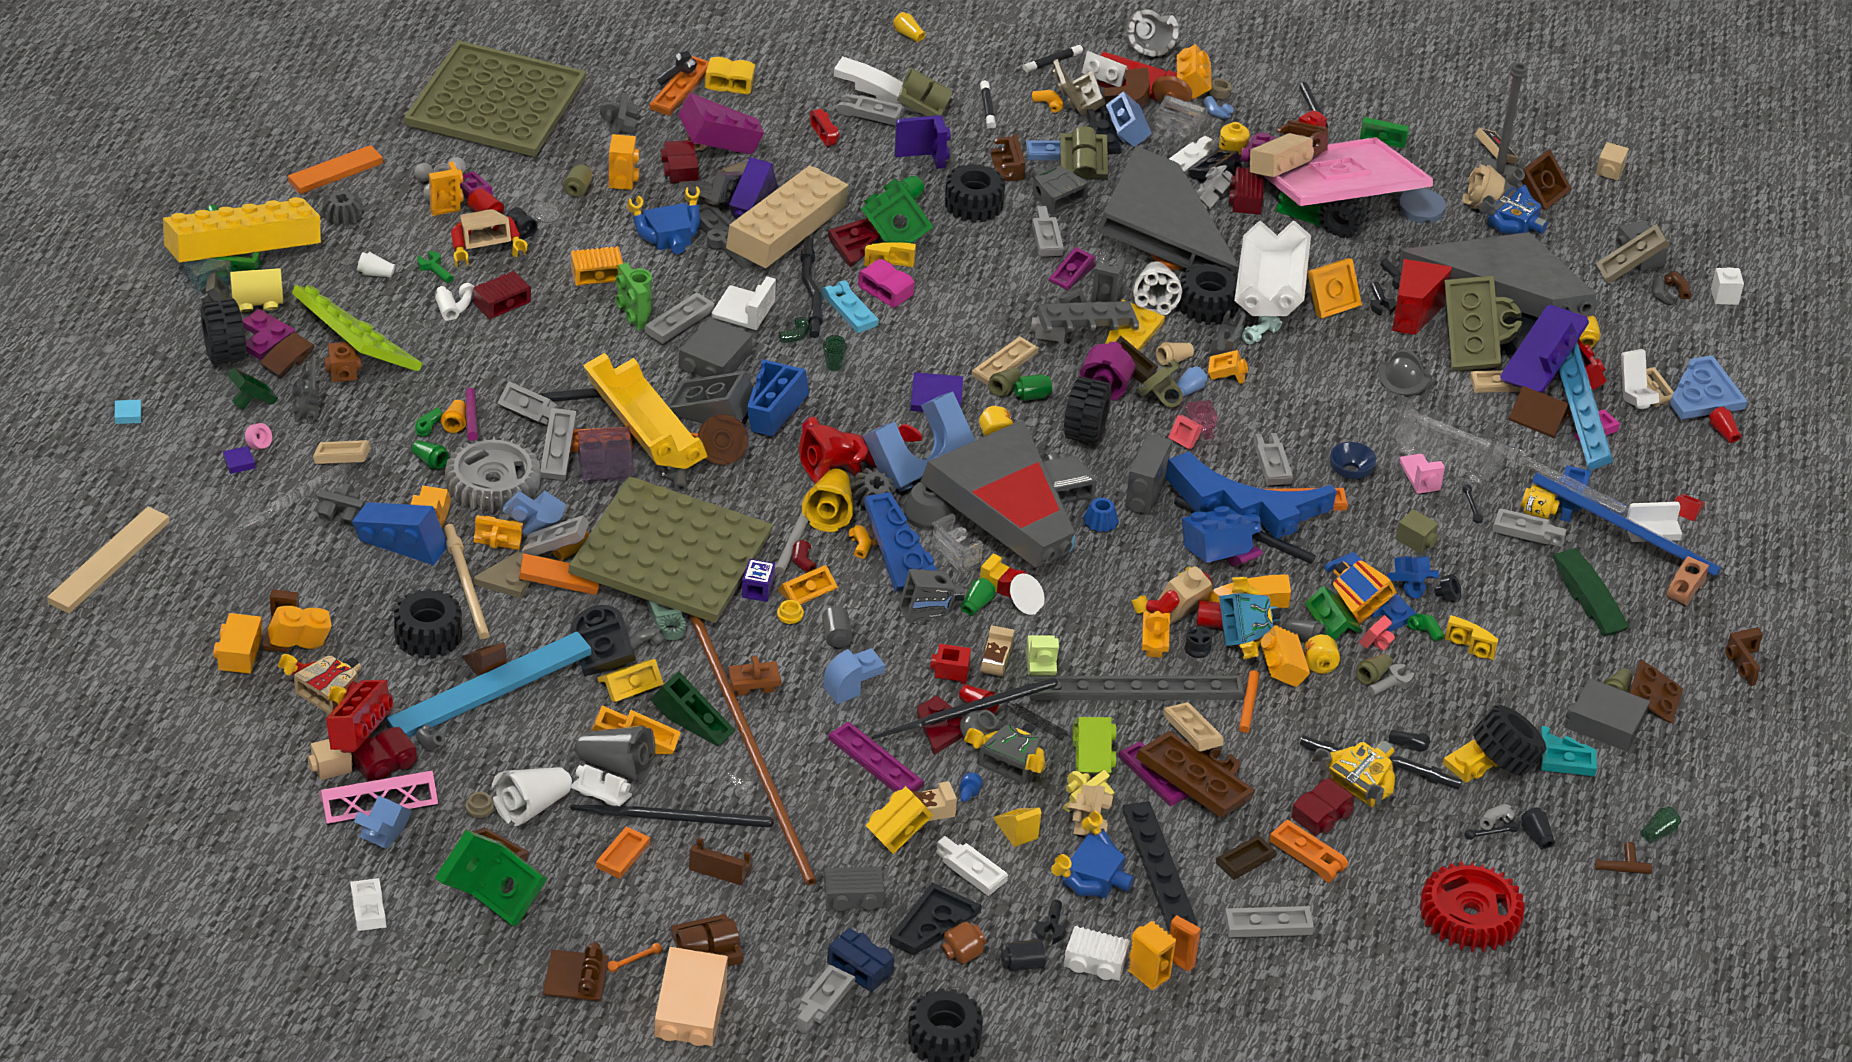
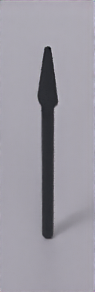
M1055 677L1037 681L930 714L922 719L871 737L876 739L921 726L944 722L966 715L972 711L983 710L1057 686L1058 680Z
M570 805V809L636 818L754 827H771L774 824L773 818L769 816L639 806L627 807L622 805Z

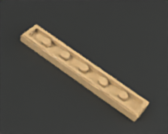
M151 507L145 508L47 597L48 604L67 613L72 612L170 523L169 516Z

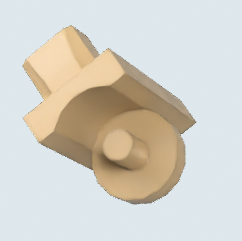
M1082 785L1081 794H1077L1076 803L1068 802L1067 809L1074 811L1072 821H1075L1073 834L1080 836L1094 834L1092 831L1083 829L1082 821L1089 817V814L1093 811L1100 813L1101 809H1109L1111 807L1113 796L1104 791L1105 787L1100 785ZM1103 819L1099 827L1107 832L1108 823L1107 820Z

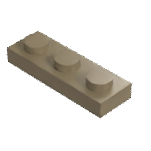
M1655 224L1596 264L1605 280L1611 283L1670 244L1659 226Z

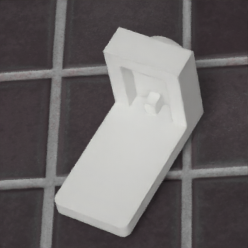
M1638 349L1623 352L1621 354L1623 399L1638 409L1649 408L1650 404L1659 403V393L1647 388L1645 350Z

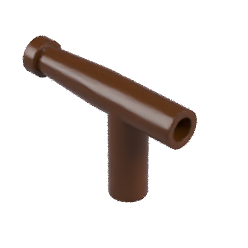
M1633 842L1624 844L1625 861L1595 860V870L1604 869L1641 874L1652 873V863L1637 862L1636 849Z

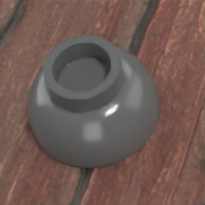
M988 710L972 711L962 717L960 721L961 732L965 737L969 728L977 729L984 735L997 731V718Z

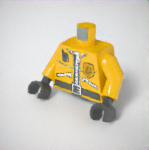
M1383 740L1375 749L1364 742H1360L1355 747L1352 746L1335 752H1329L1323 748L1315 751L1312 761H1319V768L1321 770H1325L1327 766H1330V778L1371 808L1375 804L1380 805L1383 799L1391 796L1394 792L1396 776L1389 757L1395 750L1388 742Z

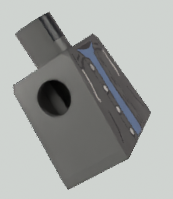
M909 569L899 607L907 624L946 616L949 613L952 602L964 600V587L962 585L954 586L948 573L945 571Z

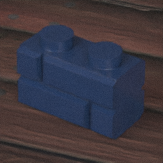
M848 928L841 934L840 938L837 937L829 944L827 963L855 976V982L869 992H873L894 972L895 958L892 953L886 948H879L873 944L864 933H857L853 929Z

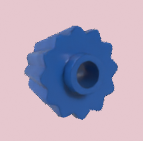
M1105 497L1092 500L1083 516L1084 524L1088 525L1089 529L1096 530L1097 532H1109L1110 529H1115L1116 524L1119 523L1114 503Z

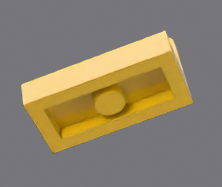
M656 659L645 660L597 677L599 683H606L612 702L664 684Z

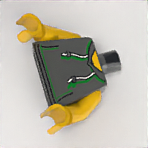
M1008 724L1004 725L999 731L986 735L977 729L969 728L964 738L965 743H971L975 749H980L979 766L1026 785L1032 771L1041 773L1046 768L1044 751L1040 748L1041 739L1036 736L1037 730L1031 724H1024L1021 729Z

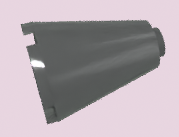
M643 725L583 732L577 738L575 751L578 753L579 758L629 779L643 781L652 769L653 763L648 761L650 754H655V737L652 729L646 728L647 726Z

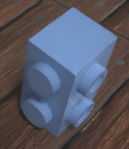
M1124 91L1106 105L1111 116L1110 119L1117 130L1116 133L1124 143L1128 142L1132 146H1137L1152 134L1140 105Z

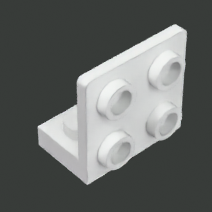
M766 277L763 283L757 286L755 292L729 286L712 311V318L757 330L775 302L776 279Z

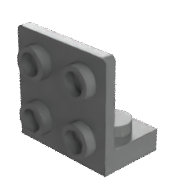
M717 172L712 185L703 181L679 182L678 187L685 189V191L688 187V194L695 196L697 186L700 190L699 195L705 198V202L713 205H718L719 203L729 205L743 172Z

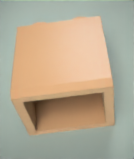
M674 947L669 948L655 1016V1037L662 1038L665 1041L690 1042L695 1046H713L726 996L728 956Z

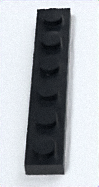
M1150 801L1123 805L1124 817L1168 931L1170 932L1171 921L1176 915L1197 926V920Z

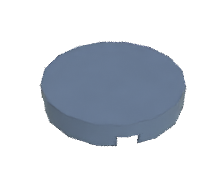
M1419 188L1404 192L1399 199V208L1401 214L1411 221L1417 223L1430 221L1432 223L1443 217L1446 202L1438 193Z

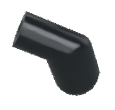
M1391 730L1389 742L1422 752L1428 749L1430 737L1425 733L1416 734Z

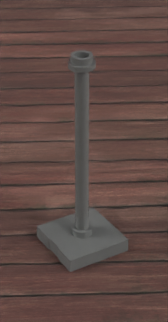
M1514 63L1510 68L1509 73L1513 79L1497 160L1484 156L1480 163L1485 166L1490 165L1505 178L1504 194L1512 187L1516 189V186L1508 183L1507 176L1519 167L1506 164L1521 82L1523 78L1527 77L1528 73L1527 67L1523 63Z

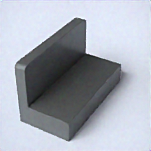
M1120 257L1117 267L1097 263L1091 302H1118L1122 293L1126 258Z

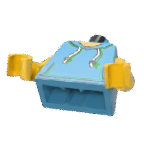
M1232 577L1234 582L1232 593L1235 594L1219 596L1226 646L1240 644L1239 646L1244 653L1243 660L1258 656L1261 638L1273 627V622L1280 620L1281 613L1277 606H1270L1268 596L1259 595L1258 590L1249 585L1247 577Z

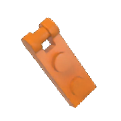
M1288 819L1270 834L1269 842L1317 872L1319 877L1328 883L1337 876L1338 871L1342 872L1348 867V861L1345 856Z

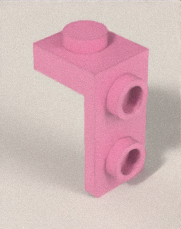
M1423 454L1400 457L1399 462L1417 494L1441 490L1445 469L1441 461L1428 463Z

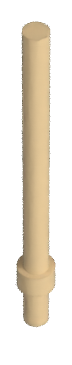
M447 524L444 527L447 537V549L453 555L479 639L489 638L490 635L462 552L464 549L462 540L457 536L454 525Z

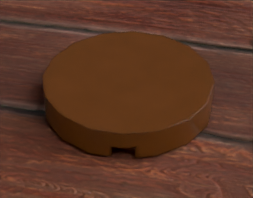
M719 414L712 416L702 424L698 431V437L702 441L707 453L705 459L714 464L727 465L734 463L743 456L748 447L749 437L746 427L739 419L732 415Z

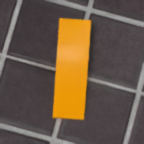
M1288 574L1248 579L1249 585L1258 590L1259 595L1269 597L1271 607L1289 608L1291 588ZM1234 582L1210 591L1208 601L1220 602L1219 596L1235 594L1232 593Z
M603 705L591 728V731L640 725L647 726L646 728L652 729L655 737V754H673L681 733L633 710H630L628 716H625Z

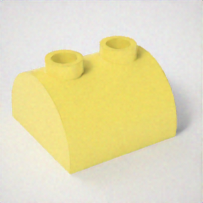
M281 268L230 272L232 298L237 302L240 312L253 311V306L263 305V310L266 311L277 310L278 304H283Z

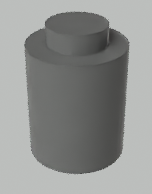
M839 606L830 607L822 614V621L827 644L837 648L848 645L852 641L853 636L847 610Z

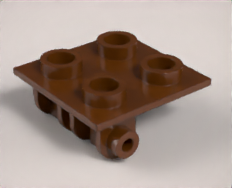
M1640 659L1629 693L1650 701L1648 709L1665 721L1673 724L1683 688L1656 670L1655 667Z
M596 942L590 943L585 948V953L552 949L543 995L601 1001L609 955H603L600 944Z

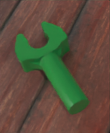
M428 251L429 260H424L423 257L417 256L418 268L421 271L432 270L446 283L454 280V276L439 265L441 263V255L439 253Z

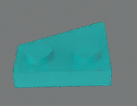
M1542 726L1540 734L1547 747V750L1541 756L1542 771L1587 776L1596 775V749L1586 744H1580L1575 739L1566 735L1561 739L1551 734L1549 727Z

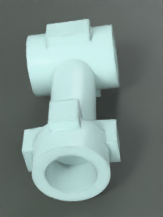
M1260 316L1258 319L1259 324L1252 327L1247 326L1242 333V338L1247 344H1252L1255 341L1258 343L1262 338V333L1266 330L1275 333L1280 329L1282 321L1277 316Z

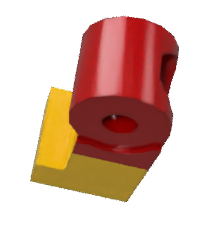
M993 553L981 566L980 578L989 580L995 586V592L1011 598L1010 586L1013 578L1019 574L1027 573L1003 564L1002 557Z

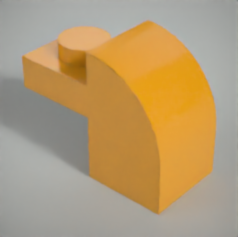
M422 486L420 496L413 495L411 505L433 506L441 528L443 527L451 504L448 489Z

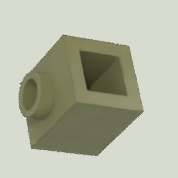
M1413 509L1399 521L1396 540L1421 554L1427 548H1433L1437 543L1439 523Z

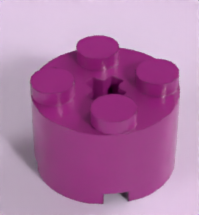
M1112 341L1109 344H1098L1089 350L1080 369V376L1110 383L1111 401L1123 396L1132 378L1136 364L1119 343Z

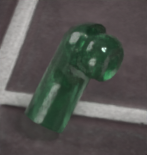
M795 318V327L793 329L780 331L779 339L781 343L803 339L809 331L807 318Z

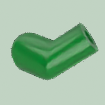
M439 407L417 419L415 425L416 434L425 437L431 433L433 425L440 421L443 415Z
M1414 614L1407 619V625L1410 629L1428 632L1433 642L1445 637L1432 615Z

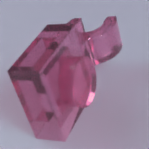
M1211 400L1186 403V413L1189 419L1203 426L1201 433L1204 440L1214 439L1212 429H1215V423H1217V413Z

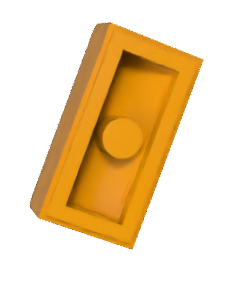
M824 565L783 583L777 590L787 600H795L801 605L837 589L838 586L827 565Z

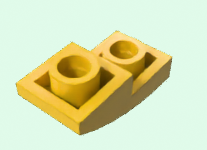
M1450 615L1445 640L1469 646V654L1476 655L1479 658L1494 660L1498 639L1480 626Z

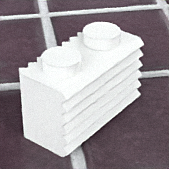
M1075 926L1065 951L1064 967L1070 968L1077 973L1087 972L1098 975L1104 980L1113 979L1120 981L1128 957L1130 941L1128 939L1124 940L1122 937H1113L1111 934H1102L1100 931H1091L1089 928L1085 930L1083 927Z

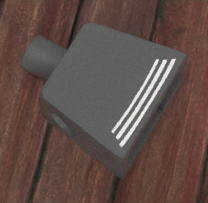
M1052 452L1046 456L1043 463L1062 504L1095 497L1096 478L1077 456L1061 458L1057 452Z

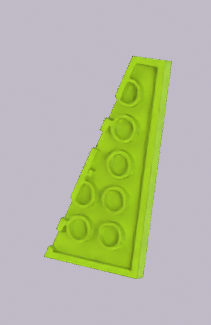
M295 285L292 294L357 351L414 371L421 369L423 365L421 361L386 339L381 333L374 331V327L371 324L359 321L332 303L330 299L320 295V291L310 285H306V287Z

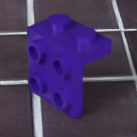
M942 115L898 119L895 126V157L932 155L936 169L946 168V160L950 158L947 141L951 140L950 128L945 126Z

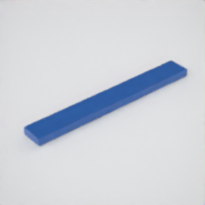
M1536 472L1532 479L1537 485L1683 560L1689 556L1708 564V573L1714 576L1718 575L1722 569L1720 565L1541 473Z

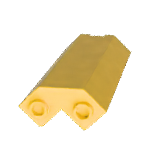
M603 353L583 365L590 383L656 465L687 469L707 457L700 438H694L644 378L640 366L634 358L614 369L609 357Z

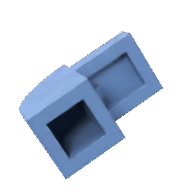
M545 490L535 500L518 491L504 504L502 512L523 523L522 533L528 535L555 525L561 519L566 504Z
M872 648L854 655L849 649L837 655L826 668L823 687L836 704L860 696L861 681L885 673V664Z
M378 796L370 815L358 812L354 822L363 826L360 834L361 838L387 848L403 832L412 810Z

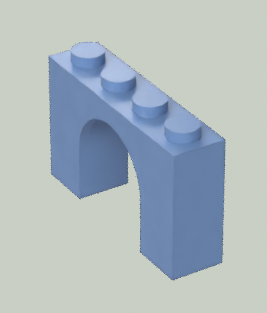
M953 391L940 395L921 405L934 434V447L926 460L917 458L908 450L895 422L882 425L863 435L879 472L883 473L886 471V477L893 478L892 485L899 492L913 487L912 481L916 479L921 482L928 461L975 441Z

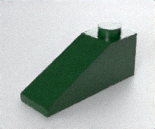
M680 671L649 699L670 721L717 747L735 731L729 722Z

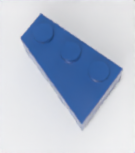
M762 359L761 370L756 377L757 383L752 390L747 406L750 429L753 432L774 436L808 396L806 369Z
M367 502L352 521L360 541L431 565H435L447 549L446 538L433 506Z

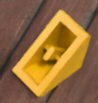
M1040 807L1017 808L993 817L1014 847L1039 838Z

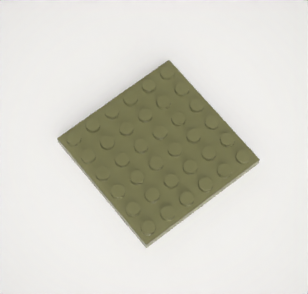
M458 40L404 116V125L536 157L585 82L586 71Z
M629 476L569 564L568 573L717 623L742 582L749 559H756L772 532L773 524Z

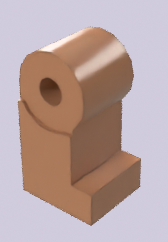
M1687 556L1669 586L1667 598L1687 606L1698 588L1702 587L1706 582L1709 565ZM1689 566L1696 567L1699 573L1694 574L1688 571Z

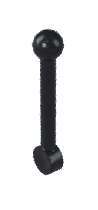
M1466 484L1462 487V491L1467 495L1474 515L1473 521L1481 523L1483 516L1478 513L1471 494L1472 487Z
M1510 822L1508 826L1491 828L1490 830L1473 831L1468 829L1464 835L1466 839L1472 840L1476 836L1506 831L1517 832L1519 825L1516 822Z

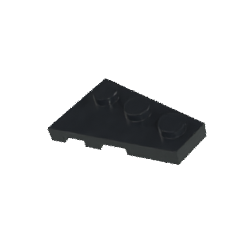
M932 882L891 934L889 944L915 956L944 937L946 931L980 914L982 905Z

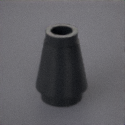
M1535 807L1522 814L1521 826L1540 849L1552 847L1555 844V840L1546 812Z

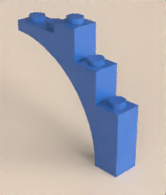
M1190 451L1168 459L1165 475L1169 483L1195 512L1206 513L1214 511L1219 506H1228L1240 515L1256 514L1260 517V522L1275 539L1296 532L1300 521H1305L1316 515L1333 510L1337 492L1332 485L1304 491H1274L1244 485L1208 468Z

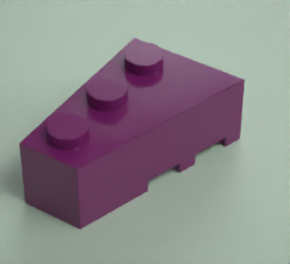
M689 93L678 114L692 142L753 154L765 133L757 118L693 93Z

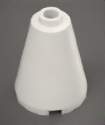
M561 767L503 771L497 774L492 782V789L496 788L497 796L493 797L494 805L498 814L508 824L512 820L515 823L514 826H519L568 794L571 789L572 779L569 773Z

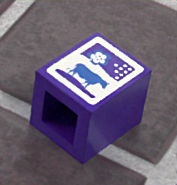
M749 559L742 579V598L768 602L775 579V563Z

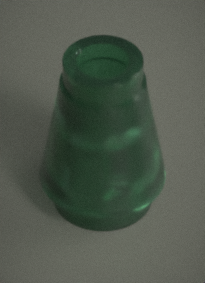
M839 335L828 336L823 343L826 367L830 371L841 369L847 350L845 339Z
M1672 807L1659 808L1640 831V835L1651 844L1678 830L1681 818Z

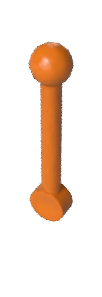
M654 943L651 948L619 962L610 961L608 962L607 969L610 972H616L619 967L652 953H661L662 946L659 943Z

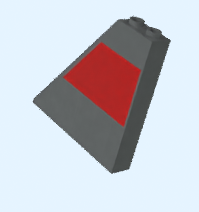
M1022 420L927 462L921 479L922 484L1035 568L1045 563H1050L1053 559L1061 555L1064 556L1070 551L1075 531L1029 430Z

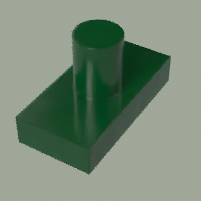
M234 367L227 374L240 390L232 399V402L240 409L244 410L254 397L269 405L277 401L278 397L266 383Z

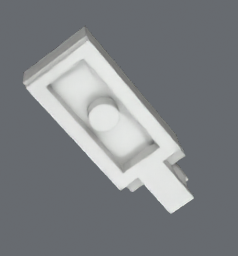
M1204 136L1197 143L1192 142L1169 159L1179 163L1187 175L1189 168L1210 154L1213 139Z
M946 836L937 842L936 853L943 858L942 861L987 896L1007 882L1008 874L967 843L957 845Z

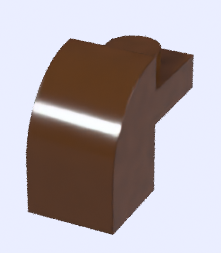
M1148 68L1125 70L1127 86L1104 88L1105 106L1124 91L1143 108L1150 97Z

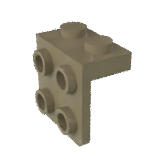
M1059 60L1053 61L1056 67L1053 69V73L1059 81L1058 86L1062 94H1067L1069 97L1068 102L1073 111L1077 109L1081 116L1087 115L1088 109L1095 111L1106 104L1093 71L1072 81Z

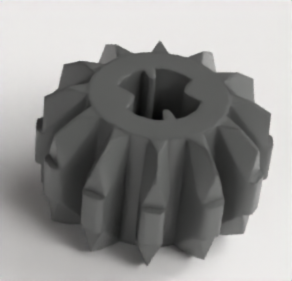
M339 188V191H330L329 195L324 196L322 214L326 218L327 223L334 222L335 227L343 223L346 227L348 222L355 225L356 220H361L363 202L358 197L357 192L351 193L350 189L342 191Z
M877 467L872 471L866 468L854 478V483L851 486V492L854 493L853 500L860 501L861 508L865 506L864 499L866 496L890 492L893 496L896 489L892 485L893 478H887L886 471L879 473Z

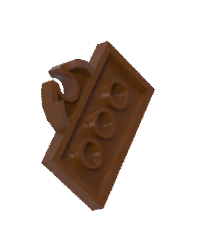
M1168 731L1140 748L1136 755V759L1144 763L1146 767L1154 770L1169 783L1177 786L1187 793L1190 798L1197 800L1213 814L1221 818L1252 799L1255 789L1236 777L1240 760L1235 759L1232 754L1227 755L1224 761L1218 760L1223 749L1220 746L1198 751L1193 745L1188 744L1171 731Z

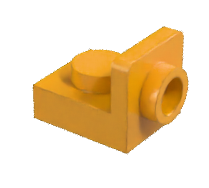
M1238 350L1210 356L1208 373L1211 380L1235 374L1239 383H1245L1248 365L1246 360L1241 358Z

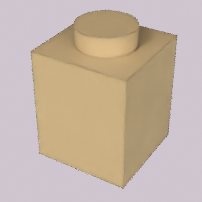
M1606 142L1599 157L1596 174L1619 180L1626 164L1629 148Z
M329 739L311 743V755L308 756V764L311 772L316 771L320 780L352 772L351 752L342 753L340 750H330Z

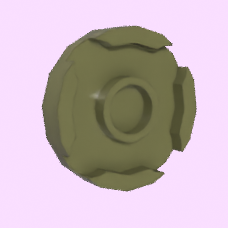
M1173 359L1168 363L1171 366L1170 368L1167 366L1162 367L1143 383L1146 387L1145 389L1140 386L1135 390L1141 398L1153 390L1162 403L1168 407H1176L1182 402L1183 392L1170 376L1180 368L1179 364ZM1168 389L1178 391L1179 399L1177 402L1169 403L1166 401L1165 393Z

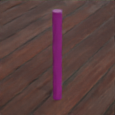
M467 388L465 391L467 437L470 441H475L478 438L476 394L473 388Z

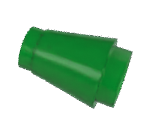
M418 440L412 446V453L431 469L444 468L450 457L449 452L442 445Z
M985 578L973 581L960 606L962 612L973 616L994 598L995 586Z

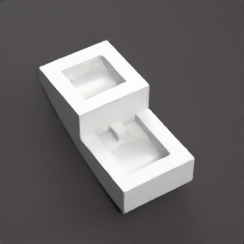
M379 878L350 882L357 931L385 928L386 918Z

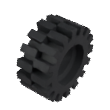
M1356 198L1326 202L1319 212L1321 214L1319 220H1324L1321 225L1328 227L1326 229L1328 233L1333 231L1335 236L1339 234L1340 238L1344 239L1345 236L1350 238L1359 230L1366 218V214H1363L1365 212L1364 207L1360 208L1362 203L1360 201L1356 203L1354 201ZM1336 210L1343 212L1349 221L1342 219Z

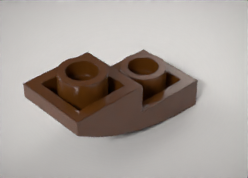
M294 332L277 344L260 361L261 366L281 379L295 363L301 364L315 346Z

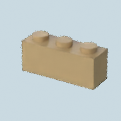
M1288 133L1251 149L1250 172L1275 177L1312 161L1314 154L1312 147L1313 138Z

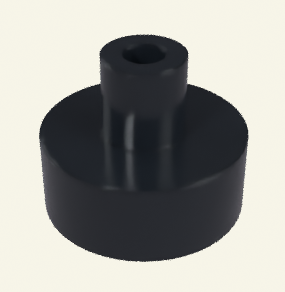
M1454 574L1441 577L1440 586L1434 588L1436 596H1444L1448 602L1460 599L1461 586L1457 577Z

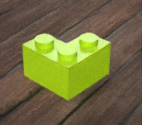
M1078 717L1073 720V747H1076L1075 771L1099 774L1105 770L1109 774L1111 773V768L1116 767V751H1111V742L1116 740V724H1112V717Z

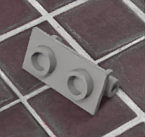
M1226 165L1211 168L1206 174V181L1194 189L1206 210H1210L1219 198L1213 191L1216 190L1222 194L1232 182L1231 178L1233 175L1228 171L1224 172L1227 167Z

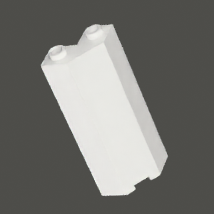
M1294 220L1278 235L1263 222L1259 221L1243 235L1235 301L1252 316H1288L1304 301L1311 235Z

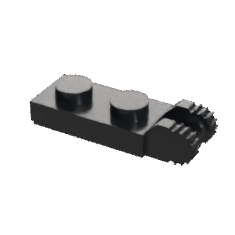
M1088 109V127L1093 128L1096 134L1107 135L1108 155L1121 154V145L1114 125L1110 120L1108 109H1101L1100 117L1102 120L1096 121L1094 110Z

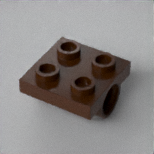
M726 914L671 926V935L676 948L728 956L727 966L743 963V953L739 946L736 923L733 918L728 919Z

